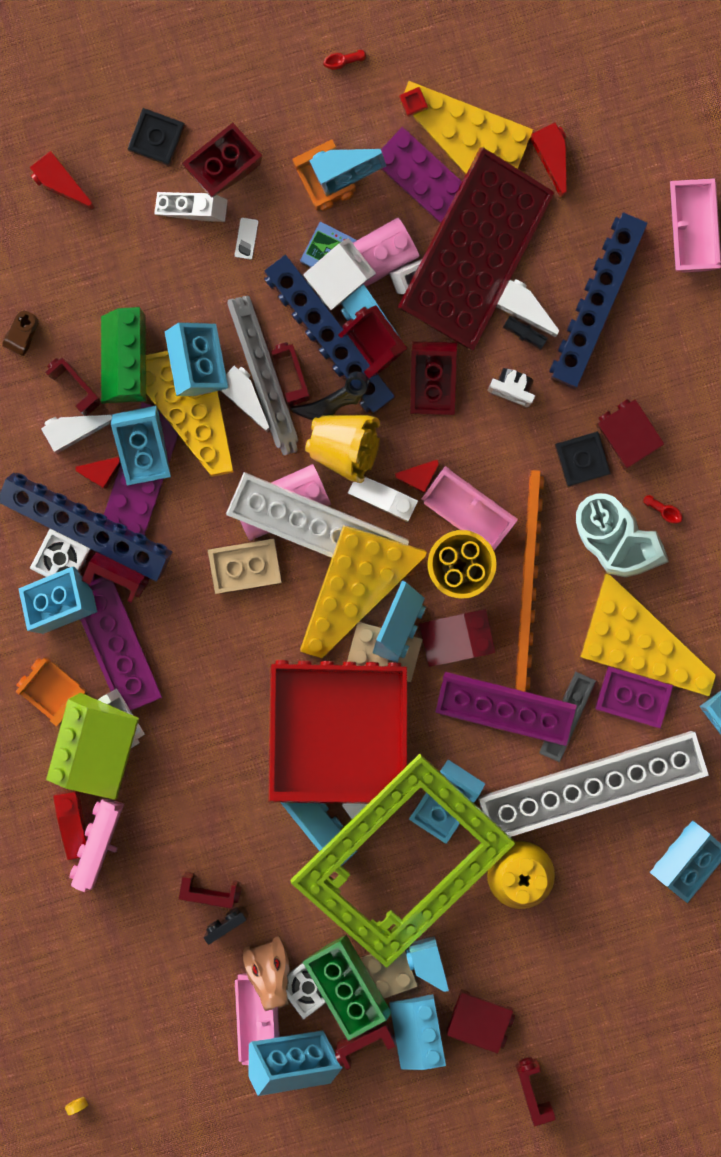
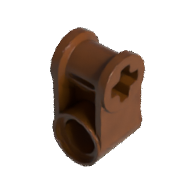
M28 311L19 312L7 332L2 346L24 356L38 328L37 317ZM23 319H28L31 321V324L25 325L22 321Z

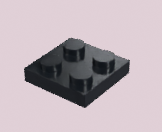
M236 907L226 914L225 920L220 922L217 919L208 925L203 937L207 944L210 945L245 922L249 915L245 907L240 910Z

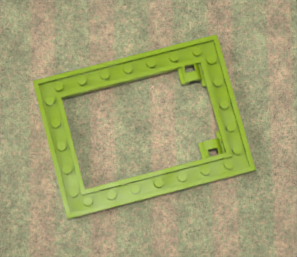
M419 754L290 881L294 887L387 968L515 845V842L428 760ZM421 787L481 843L403 919L390 910L386 913V918L382 922L380 920L376 922L374 919L370 921L340 895L341 890L339 887L350 876V873L341 865ZM334 871L338 874L335 879L330 877ZM395 924L396 926L390 930L389 928Z

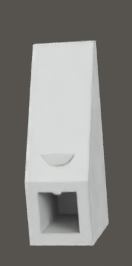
M157 192L155 215L225 222L228 200L218 195L211 198L208 193Z

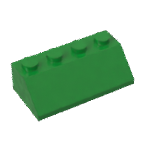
M140 307L117 308L101 316V403L146 401V315Z
M347 934L329 943L303 961L304 966L348 1041L386 1021L392 1013Z

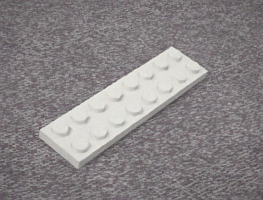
M245 472L226 512L230 517L331 558L343 525L406 545L409 543V540Z

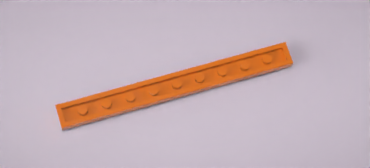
M531 470L529 477L515 689L524 692L530 690V677L526 676L527 668H531L532 655L528 654V647L533 645V632H530V623H534L535 610H531V603L536 601V588H533V579H537L538 565H534L535 556H539V543H536V534H540L541 521H537L538 512H542L543 499L539 498V489L543 490L544 476H540L541 471Z

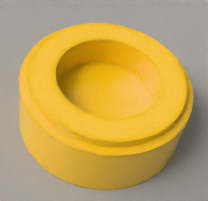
M81 1097L65 1106L67 1114L72 1115L88 1106L86 1098Z

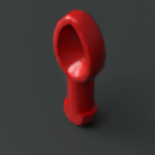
M357 50V52L347 55L333 53L325 58L323 65L331 70L342 69L345 64L364 61L366 53L364 50Z
M651 495L644 497V504L659 511L667 522L677 524L683 520L682 513L673 505H664Z

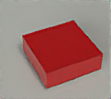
M420 87L399 95L407 117L428 109Z

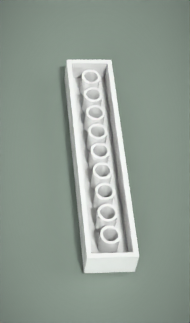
M689 731L479 796L478 799L482 811L507 835L512 837L709 775L696 733Z

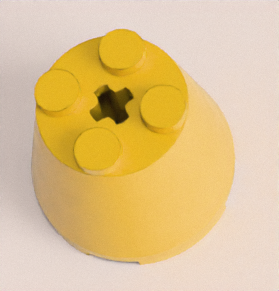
M323 415L320 418L315 417L311 426L313 430L312 436L306 443L305 451L310 453V457L348 480L362 483L365 480L363 475L367 470L372 469L377 455L380 438H377L376 428H379L380 421L378 418L368 415Z
M456 530L445 534L433 545L428 557V572L432 582L442 593L453 598H470L483 592L492 582L496 572V556L489 542L479 534L468 530ZM457 559L466 563V566L463 567V572L453 567L457 563Z
M514 841L515 845L487 871V880L492 893L501 903L515 909H527L540 904L551 892L555 879L554 866L550 857L541 847L530 842ZM520 875L527 876L529 882L527 886L520 881Z

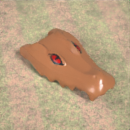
M273 938L272 943L252 949L250 946L244 947L243 962L249 981L260 997L264 1011L288 1005L286 990H288L290 964L281 938Z

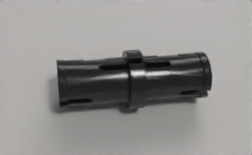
M511 315L503 326L504 329L520 337L519 340L522 342L525 340L539 350L543 348L548 337L532 329L531 325H525Z

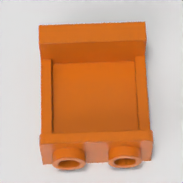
M332 139L292 159L293 165L316 211L320 209L322 211L328 210L334 206V202L340 199L346 201L354 196L353 193L356 192V186L353 183L326 197L309 160L313 159V156L318 152L336 150Z
M44 657L42 660L38 658L31 666L33 671L28 677L24 675L16 684L19 687L16 693L27 699L51 719L50 722L57 727L62 723L68 699L79 693L86 694L88 691L48 657Z

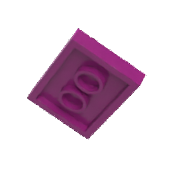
M608 666L595 709L661 728L673 685Z

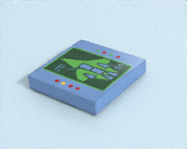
M320 222L300 262L311 268L342 241L349 238L353 243L357 240Z

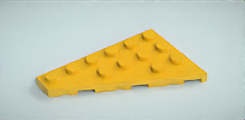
M411 81L408 82L405 92L420 87L428 105L427 110L413 115V118L422 125L430 137L459 166L465 175L481 147H484L518 169L533 129Z
M168 351L146 355L147 396L157 406L158 410L211 477L233 473L218 391L198 396H176Z
M343 525L300 651L323 658L426 556L427 552Z
M605 574L580 657L710 696L716 675L611 575Z

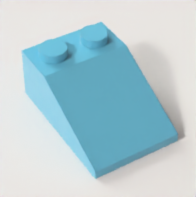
M380 149L321 151L315 154L313 159L309 160L326 197L386 167Z
M157 406L112 414L111 427L126 484L132 485L171 477Z
M447 760L440 770V773L473 803L485 786L484 782L450 760ZM425 793L409 818L410 821L447 844L460 824L428 793Z

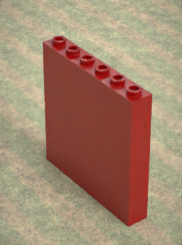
M276 660L275 664L270 666L268 802L369 804L407 766V667H401V663L396 662L388 663V666H379L378 662H366L365 666H356V662H343V665H334L333 661H321L320 665H311V661H298V664H289L287 660Z

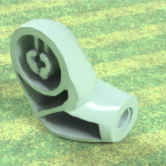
M594 494L580 503L576 512V524L580 538L585 547L598 558L608 574L629 577L669 562L658 533L656 531L639 530L636 518L615 497L608 494Z

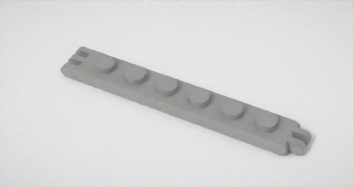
M248 295L229 299L227 302L275 445L277 448H281L283 455L297 452L296 443L298 442V437L251 299Z

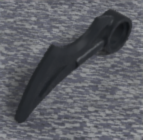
M353 372L348 376L344 387L318 401L291 406L290 411L310 420H313L315 417L320 418L323 415H334L342 406L358 404L369 386V379L364 373ZM359 380L363 387L360 389L354 388L351 381Z

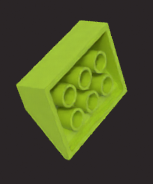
M83 693L69 698L46 780L65 789L114 800L117 799L139 718Z

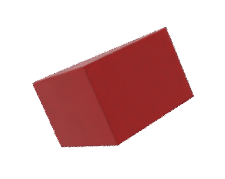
M120 457L76 466L75 469L76 472L106 489L119 469L121 461Z
M438 460L395 473V478L424 493L439 464Z

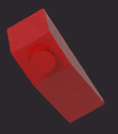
M554 122L531 134L530 141L561 198L566 194V143L564 140L566 139V134L561 126L557 127Z
M51 151L30 167L33 172L31 177L38 186L43 184L47 190L90 210L95 208Z
M78 791L57 793L53 795L66 857L67 860L79 858L77 854L82 844L86 845L87 842L80 794Z

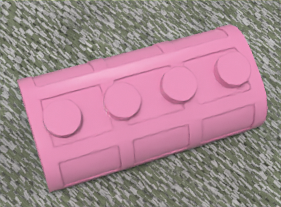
M715 179L670 181L676 272H702L721 268Z
M399 218L353 242L354 246L376 273L371 279L363 283L365 287L419 257V253L410 235Z
M313 464L271 482L274 485L323 505H331ZM240 521L249 541L269 533Z
M446 466L422 497L424 504L459 530H468L479 534L489 542L493 550L497 548L518 520Z
M105 798L101 800V803L96 802L92 813L96 815L93 824H88L85 831V836H88L86 845L82 844L77 854V857L80 858L78 866L74 865L69 878L73 879L72 887L83 892L92 890L97 881L107 850L117 851L118 848L110 845L124 806L123 803Z
M239 974L238 979L235 980L238 1055L242 1065L249 1066L250 1042L280 1037L278 1007L265 1012L260 997L249 981L247 974Z

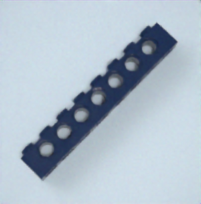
M624 212L620 218L615 217L611 229L614 230L611 238H606L602 250L605 251L603 258L598 257L593 270L597 271L594 279L589 278L584 290L588 292L585 300L580 299L575 311L579 312L576 320L571 319L567 328V332H570L567 341L562 340L558 352L561 353L558 361H553L549 370L552 373L551 380L572 389L577 388L647 226V222ZM625 234L629 242L621 244L618 241V235ZM612 254L617 255L620 263L617 265L610 263L609 256ZM608 275L611 278V284H602L600 276ZM593 295L600 296L602 298V305H594L591 302V297ZM583 316H591L594 324L592 326L584 325L582 322ZM574 337H583L585 345L582 347L576 346L573 341ZM565 357H574L576 366L568 367L565 364Z
M285 254L264 270L267 276L264 278L271 289L276 288L279 291V300L285 307L289 305L294 312L291 315L298 324L303 323L307 328L305 333L312 342L315 340L321 346L318 350L326 360L328 358L332 360L335 364L332 366L335 373L339 377L344 376L346 380L350 375L349 369L353 366H358L362 373H364L370 366L349 336L343 338L338 336L343 331V328ZM285 278L292 279L294 282L293 286L288 289L281 286L282 280ZM296 297H306L307 303L304 306H297L294 303ZM313 313L321 317L317 324H311L308 321V317ZM325 331H331L334 334V339L326 342L321 338L322 334ZM341 348L348 352V356L343 360L335 356V352ZM378 374L369 379V384L375 387V392L372 395L363 394L362 400L359 402L366 413L371 411L373 415L395 399L393 393ZM359 380L351 381L354 388L360 389L363 387Z
M13 472L5 479L0 492V504L156 582L164 574L173 553L165 545L155 543L147 539L145 535L135 533L127 529L125 525L107 519L101 513H94L88 510L85 505L74 503L68 500L65 495L54 493L48 490L45 485L28 480L23 474ZM23 492H26L29 498H26ZM43 502H46L49 508H46L43 505ZM63 512H66L69 518H66L63 515ZM82 521H83V522H86V523L88 524L89 528H86V527L83 525ZM102 531H103V532H106V533L108 534L109 538H106V537L103 535ZM122 541H123V542H126V543L128 544L129 548H126V547L123 545ZM142 551L146 552L149 555V558H146L142 554Z

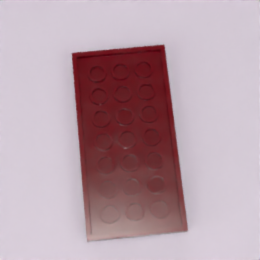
M484 147L479 148L397 308L469 350H474L555 192Z

